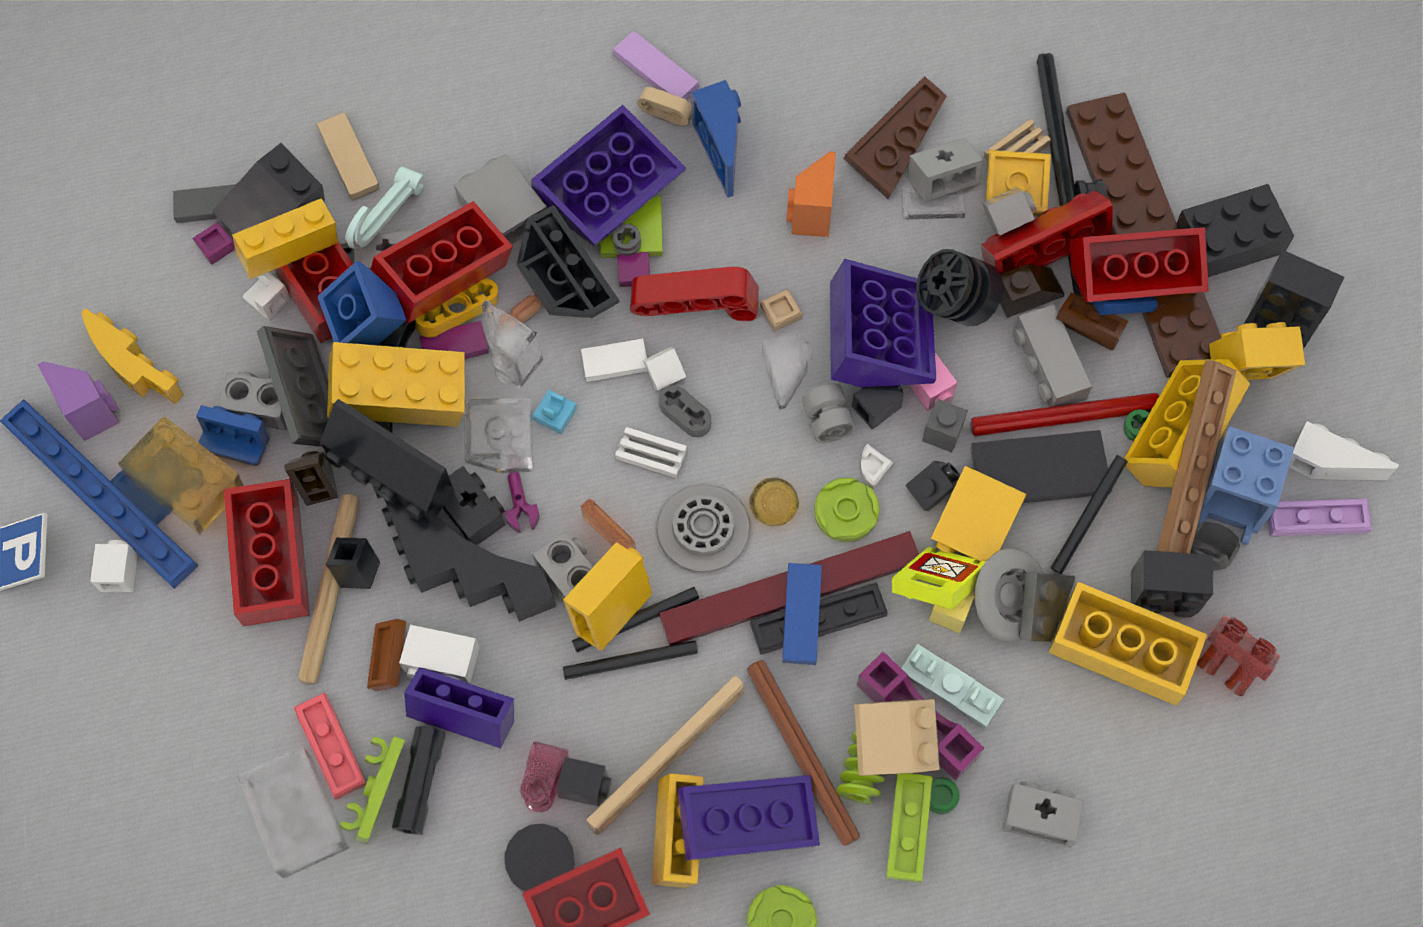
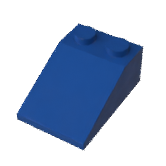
M723 80L692 92V122L716 175L729 198L734 194L738 124L741 123L738 108L741 107V101L735 89L731 90L727 81Z

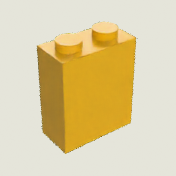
M964 466L931 539L938 541L935 547L944 552L955 553L957 550L967 555V557L977 559L978 564L981 561L986 562L989 557L1001 550L1027 494L970 467Z
M616 542L563 599L576 635L600 651L607 646L653 594L649 583V576L643 564L644 559L637 550L631 547L627 549Z

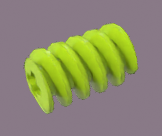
M855 731L851 735V740L854 744L848 746L847 750L851 757L846 758L844 761V767L848 771H843L840 775L841 781L845 784L838 785L836 792L848 800L870 805L873 804L869 800L870 796L881 795V791L873 787V783H884L885 778L880 775H859Z

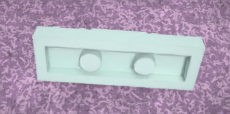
M919 644L916 645L901 668L908 674L912 683L986 729L1004 700L1001 696Z

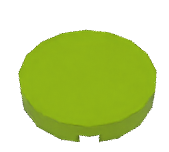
M850 477L837 478L827 483L821 489L814 504L815 521L820 530L831 539L840 542H855L868 536L875 528L880 513L879 500L873 489L867 484L864 485L858 482L857 479Z
M787 885L769 887L758 893L749 906L746 919L747 927H817L815 908L809 897L798 888Z

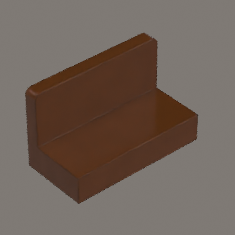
M1072 292L1056 319L1063 322L1066 328L1109 350L1115 349L1128 323L1127 320L1115 314L1100 315L1092 302H1085L1084 298Z

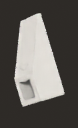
M1306 421L1292 445L1294 450L1289 468L1311 479L1388 480L1397 470L1399 464L1391 461L1385 454L1372 452L1361 447L1353 439L1342 438L1329 432L1321 424H1312Z

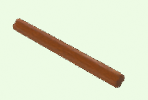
M763 660L752 663L747 668V672L804 776L810 775L812 791L843 846L855 842L860 837V834L768 666Z

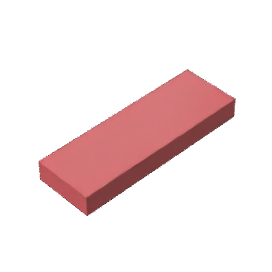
M324 692L293 707L333 797L337 800L367 784L326 693Z

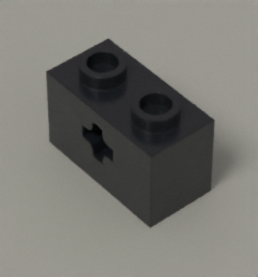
M462 466L449 475L455 493L443 507V510L466 540L479 545L505 526L502 513L505 510L495 496L489 499L484 493L483 489L486 486L475 472L469 474L465 467ZM471 502V504L476 506L471 508L469 505L466 504Z

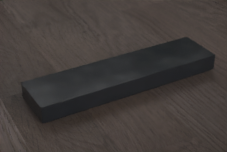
M877 582L820 599L818 637L886 617L888 612ZM785 610L750 621L760 655L783 648Z

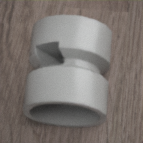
M831 383L818 386L808 391L802 397L807 417L813 419L810 425L817 442L829 443L837 441L855 430L856 425L852 414L848 408H844L847 401L839 384Z

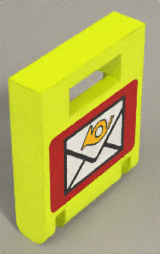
M927 547L892 577V593L953 610L975 589L979 572L985 561H981L978 564L977 559L942 550L936 552L935 548ZM917 580H921V581H925V582H928V583L936 584V585H939V586H941V587L934 586V585H930V584L923 583V582H919V581H917Z

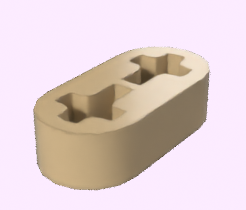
M646 87L637 101L638 106L647 114L680 126H686L692 118V104L653 87Z

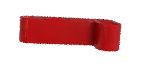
M737 266L641 275L632 279L630 311L639 316H656L725 309L734 320L752 321L758 316L759 286L747 269Z

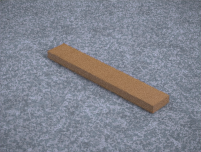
M1205 360L1157 551L1191 552L1237 371L1214 360Z

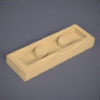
M345 112L316 123L351 200L379 190V184Z

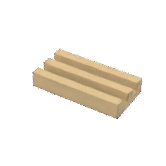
M1030 118L986 150L984 158L988 161L989 150L1003 151L1028 132V135L1006 151L1019 152L1023 147L1036 139L1038 142L1024 152L1038 153L1050 144L1051 138L1048 135L1043 136V130L1040 127L1036 128L1034 126L1035 122Z

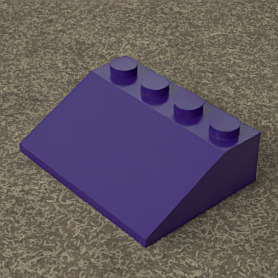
M621 105L532 178L531 187L547 208L554 205L569 228L595 247L686 171V167L624 105Z
M849 259L843 260L830 281L831 380L858 387L934 384L936 381L933 314L924 310L918 301L916 291L918 278Z

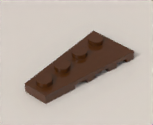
M924 76L845 154L843 159L889 199L909 164L910 155L916 152L947 95Z

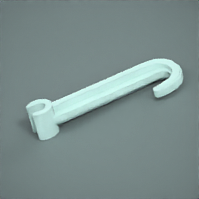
M400 167L395 175L394 185L371 211L370 208L362 206L352 219L345 235L348 246L354 250L366 247L411 194L416 196L421 194L424 185L420 184V182L424 179L425 175L406 167Z

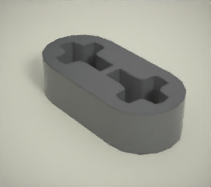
M670 385L662 389L659 394V406L666 417L692 437H702L710 431L712 424L711 414L704 405L680 386ZM679 397V405L682 409L674 403L668 406L667 398L675 399ZM688 413L696 419L702 416L703 425L701 426L697 423L692 426L691 417Z

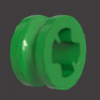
M1139 409L1132 411L1128 415L1123 426L1124 433L1128 439L1135 440L1140 428L1134 429L1132 426L1135 420L1139 424H1143L1150 414L1149 412Z

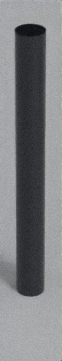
M1116 455L1050 567L1056 573L1063 574L1128 463L1125 458Z
M695 587L637 611L616 635L659 617L661 612L698 600L699 596ZM580 637L572 640L577 653L592 646Z
M694 640L563 666L565 680L698 654L696 641Z

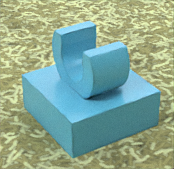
M548 389L532 415L533 420L562 434L577 410V404Z

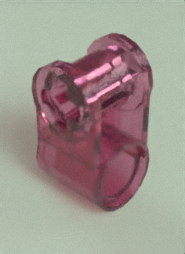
M536 741L533 742L520 787L522 798L529 810L542 813L552 807L557 793L556 789L563 761L569 755L568 749ZM542 788L544 794H538L537 798L533 799L531 792L537 793L538 789Z

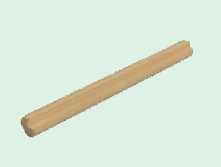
M343 494L341 496L298 674L300 682L306 684H316L319 677L340 588L326 563L336 537H352L360 503L358 497L352 494Z

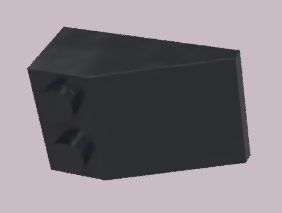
M279 143L251 167L212 213L232 234H235L321 198L324 201L323 185L282 143Z

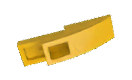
M86 308L81 312L87 332L97 350L114 373L130 389L142 398L152 388L174 404L181 399L184 394L177 385L179 382L178 378L166 369H163L162 372L153 367L154 363L143 355V352L136 343L138 338L131 331L124 327L121 330L113 326V321L101 312L94 314Z

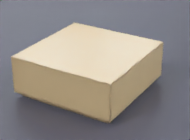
M788 289L760 301V307L774 332L802 319L803 314Z

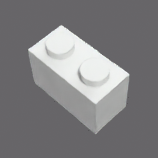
M410 625L399 664L409 678H413L417 669L421 667L470 684L480 647L476 638Z

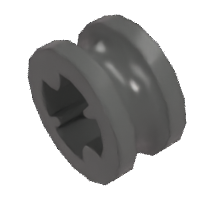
M622 224L613 232L615 250L625 256L637 253L641 247V236L638 228L632 224ZM626 235L631 236L629 244H623Z

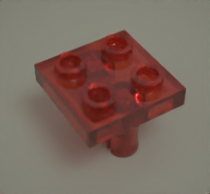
M1223 615L1208 636L1207 640L1211 642V645L1201 658L1198 659L1197 665L1203 670L1212 659L1213 662L1207 668L1206 673L1214 676L1228 656L1232 657L1240 665L1230 678L1225 681V686L1232 690L1239 680L1242 681L1234 692L1242 697L1257 676L1263 681L1269 677L1280 656L1275 653L1277 649L1269 641L1261 637L1257 640L1247 632L1248 627L1234 617L1228 619Z

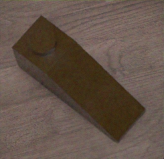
M325 451L306 452L300 458L292 459L284 465L287 475L306 506L338 498L332 465L324 458Z

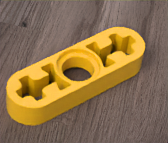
M485 278L415 319L418 333L425 337H435L494 308L498 303L497 284ZM454 303H461L466 308L461 312H452L449 310V306ZM429 319L430 321H435V323L431 324L429 321L424 322V320Z

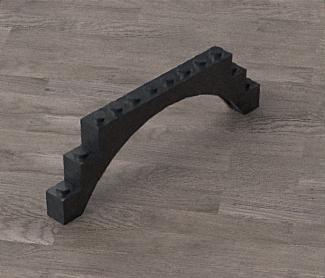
M415 320L410 323L405 321L377 346L406 348L411 335L416 329ZM374 421L393 434L392 422ZM373 486L377 498H381V496L377 493L378 488ZM385 500L387 507L381 509L388 527L394 525L398 533L397 536L392 537L399 556L406 554L409 562L408 565L403 566L410 585L417 583L421 593L453 581L459 599L466 597L470 607L502 595L508 613L515 612L519 622L556 607L542 567L497 556L464 539L438 517L432 523L424 518L416 520L404 511L403 508L405 506L395 500L393 503Z

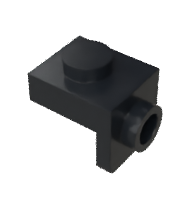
M933 461L905 486L922 509L929 511L954 490L960 473L949 462Z

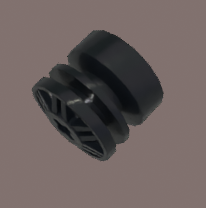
M942 249L932 254L923 264L918 275L916 291L919 303L924 310L931 314L950 319L965 326H978L986 322L996 312L1002 298L1003 284L1001 275L995 266L954 249Z

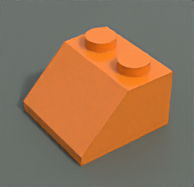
M829 151L796 176L795 188H789L786 222L792 223V234L829 237L836 152Z

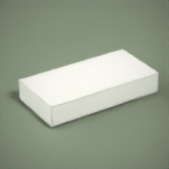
M643 338L581 349L586 382L648 372L643 360L647 359Z

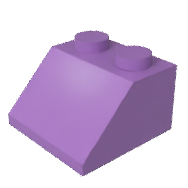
M44 361L38 364L64 417L84 441L120 423L114 413L119 408L100 379L94 382L87 371Z

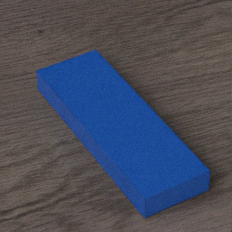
M788 563L782 663L816 665L822 565Z

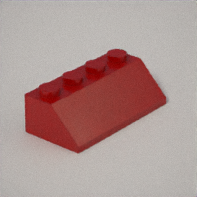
M1096 190L1088 194H1079L1063 206L1047 209L1033 221L1004 234L992 235L981 244L982 258L985 262L995 266L1000 274L1027 264L1047 266L1070 255L1069 239L1112 235L1113 205L1108 198Z
M1205 227L1069 239L1071 271L1085 302L1209 291Z
M339 241L337 244L274 269L320 343L333 337L317 296L353 264Z

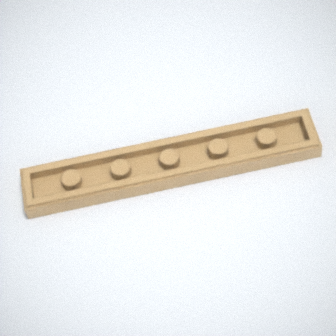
M735 675L586 819L588 827L597 835L609 826L744 694V683Z

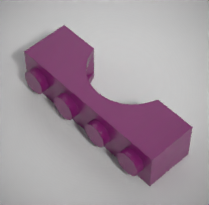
M884 651L859 674L857 686L874 703L924 700L911 683L908 674ZM935 710L939 765L956 781L980 757L984 747L959 723L946 719Z

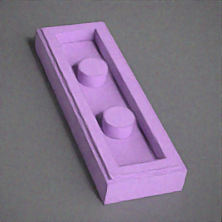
M634 30L613 48L614 56L656 89L686 100L693 91L699 88V82Z
M1367 498L1279 501L1278 507L1268 519L1270 536L1369 533L1372 530Z

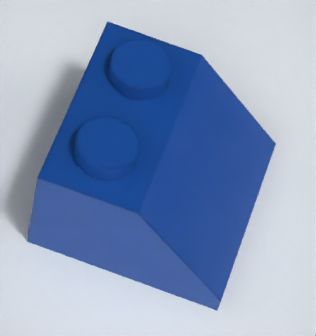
M356 261L317 296L334 342L378 345L406 321L396 292L362 262Z

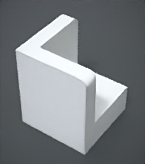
M267 272L258 276L259 280L243 295V299L270 321L291 300L286 286Z

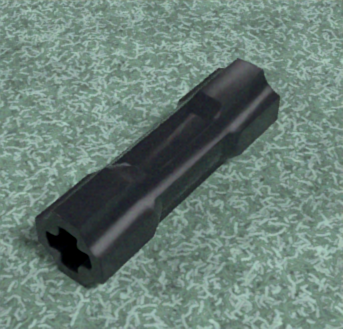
M429 726L415 727L410 748L411 760L403 794L397 803L392 824L393 830L412 835H423L428 813L427 801L435 766L441 757L446 735L445 731Z

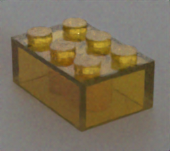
M165 416L118 463L128 479L199 535L225 508L224 489L244 486L237 472Z

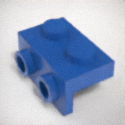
M201 405L196 415L203 430L197 443L198 451L257 466L269 441L263 421L251 414H244L242 416L231 413L220 406H213L211 408Z

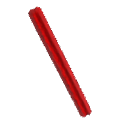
M1148 393L971 418L970 427L974 436L1127 416L1132 411L1139 409L1150 413L1159 398V394Z

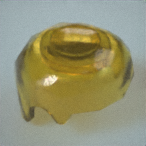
M779 477L765 478L757 483L748 498L754 518L769 527L783 526L794 518L799 508V499L795 488L787 480Z

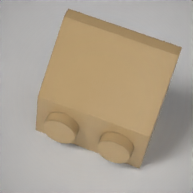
M935 699L854 704L859 775L916 773L939 770Z

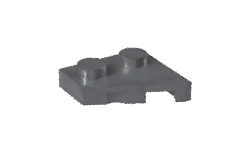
M1026 572L1020 640L1051 642L1075 582V576Z

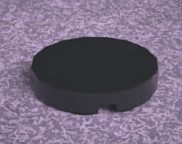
M533 824L519 830L509 841L504 854L507 874L511 882L522 892L572 870L575 865L574 850L568 837L558 828L547 824Z

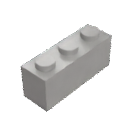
M1054 304L1019 315L1015 329H1013V336L1017 346H1022L1026 354L1025 362L1030 374H1035L1039 383L1038 392L1043 402L1047 401L1049 407L1074 404L1086 400L1092 388L1063 322L1056 319L1058 311Z

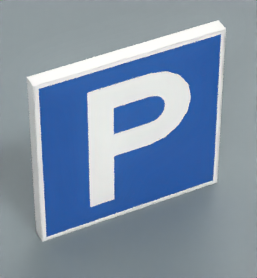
M46 513L0 527V591L45 577Z

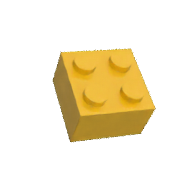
M1285 322L1266 325V328H1257L1255 323L1237 326V331L1221 334V339L1209 344L1211 359H1229L1247 380L1273 379L1305 365L1300 327H1286Z

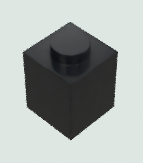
M900 385L862 387L853 394L851 407L873 430L902 407L903 389Z
M336 537L326 566L340 588L371 589L380 560L366 538Z
M565 757L556 792L559 798L599 807L601 797L607 798L611 777H606L607 771L604 765Z

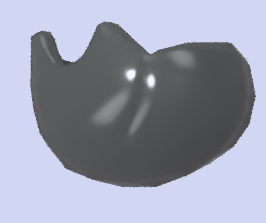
M1202 522L1196 529L1190 554L1213 555V572L1223 570L1230 566L1240 548L1239 538L1227 527L1217 523Z

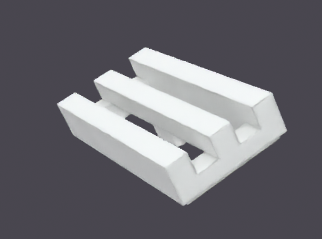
M626 427L624 436L619 443L620 447L616 451L615 459L677 479L687 452V446ZM630 439H631V440H634V441H638V442L644 443V444H647V445H650V446H654V447H657V448H660V449H663V450H666V451H670V452L676 453V454H678V455H674V454L667 453V452H664V451H661V450H658V449H655V448H651V447H648V446H645V445H642V444H639V443H636V442H632V441H630ZM626 449L640 452L647 456L659 458L675 464L673 467L659 462H655L643 457L627 453Z

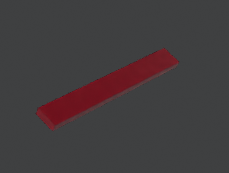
M908 531L810 564L822 565L820 597L899 572L916 558L919 552L911 532ZM788 571L659 613L669 645L683 643L785 609Z

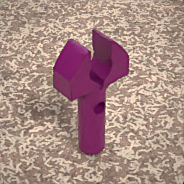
M518 472L509 473L507 480L513 507L511 510L505 511L507 523L513 530L521 533L518 518L523 511L529 517L531 529L534 530L540 519L537 504L530 505L526 502L520 474Z

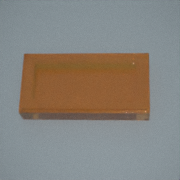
M588 499L581 505L583 518L612 546L617 542L627 549L631 547L636 550L635 541L592 499Z

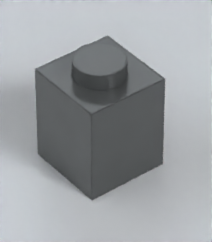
M937 399L926 424L922 441L952 453L964 426L968 410Z

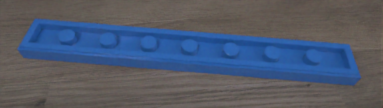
M25 399L0 420L21 443L122 540L127 542L172 588L175 589L198 567V564Z

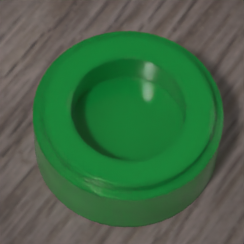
M947 778L932 780L929 810L936 814H947L954 810L958 804L960 794L958 787L953 781Z

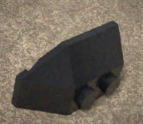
M554 205L526 220L517 268L549 315L593 318L619 303L618 297Z

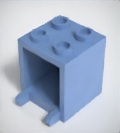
M1228 426L1218 442L1197 528L1202 522H1206L1207 518L1243 529L1241 543L1248 544L1252 533L1257 534L1278 507L1294 447Z

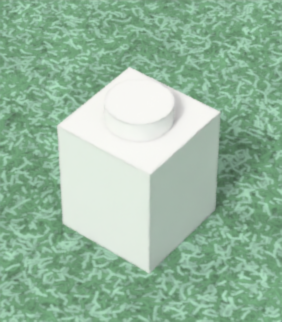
M109 540L107 544H95L90 582L100 592H133L138 554L127 542L121 540Z

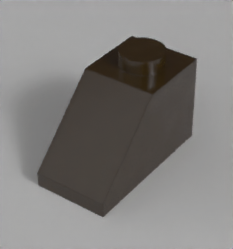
M1027 264L1000 274L1003 284L1000 305L1007 318L1057 300L1065 295L1052 268Z

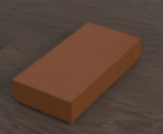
M393 619L375 624L367 689L380 691L398 687L401 668L399 662L403 652L406 621Z

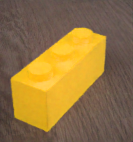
M322 198L232 234L236 255L249 279L338 243L336 222Z
M669 773L658 779L652 885L687 888L698 884L699 859L686 861L677 789L703 785V777Z

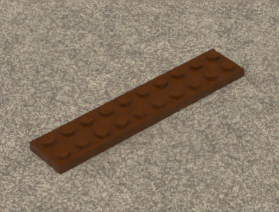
M1126 93L1068 105L1066 114L1092 182L1095 179L1103 180L1106 198L1113 205L1112 235L1178 230V225ZM1204 292L1153 296L1158 303L1155 311L1144 312L1142 315L1166 378L1171 377L1180 360L1211 359L1209 344L1221 339V335Z

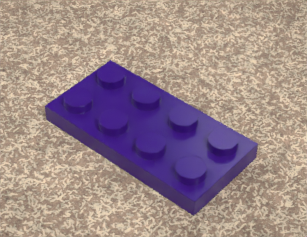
M810 775L688 786L677 789L686 861L820 845Z

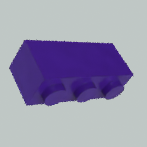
M421 667L417 669L404 693L406 717L500 749L514 724V698Z

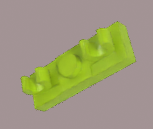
M393 736L391 744L388 746L384 739L372 737L371 744L379 746L382 753L377 757L366 754L364 760L370 765L381 763L377 777L370 775L365 786L363 795L369 797L363 812L358 804L348 803L346 809L355 812L357 820L354 823L341 821L340 827L346 831L359 829L355 840L367 843L403 747L404 739Z
M899 773L896 776L886 872L887 879L916 883L922 882L932 776L912 773Z

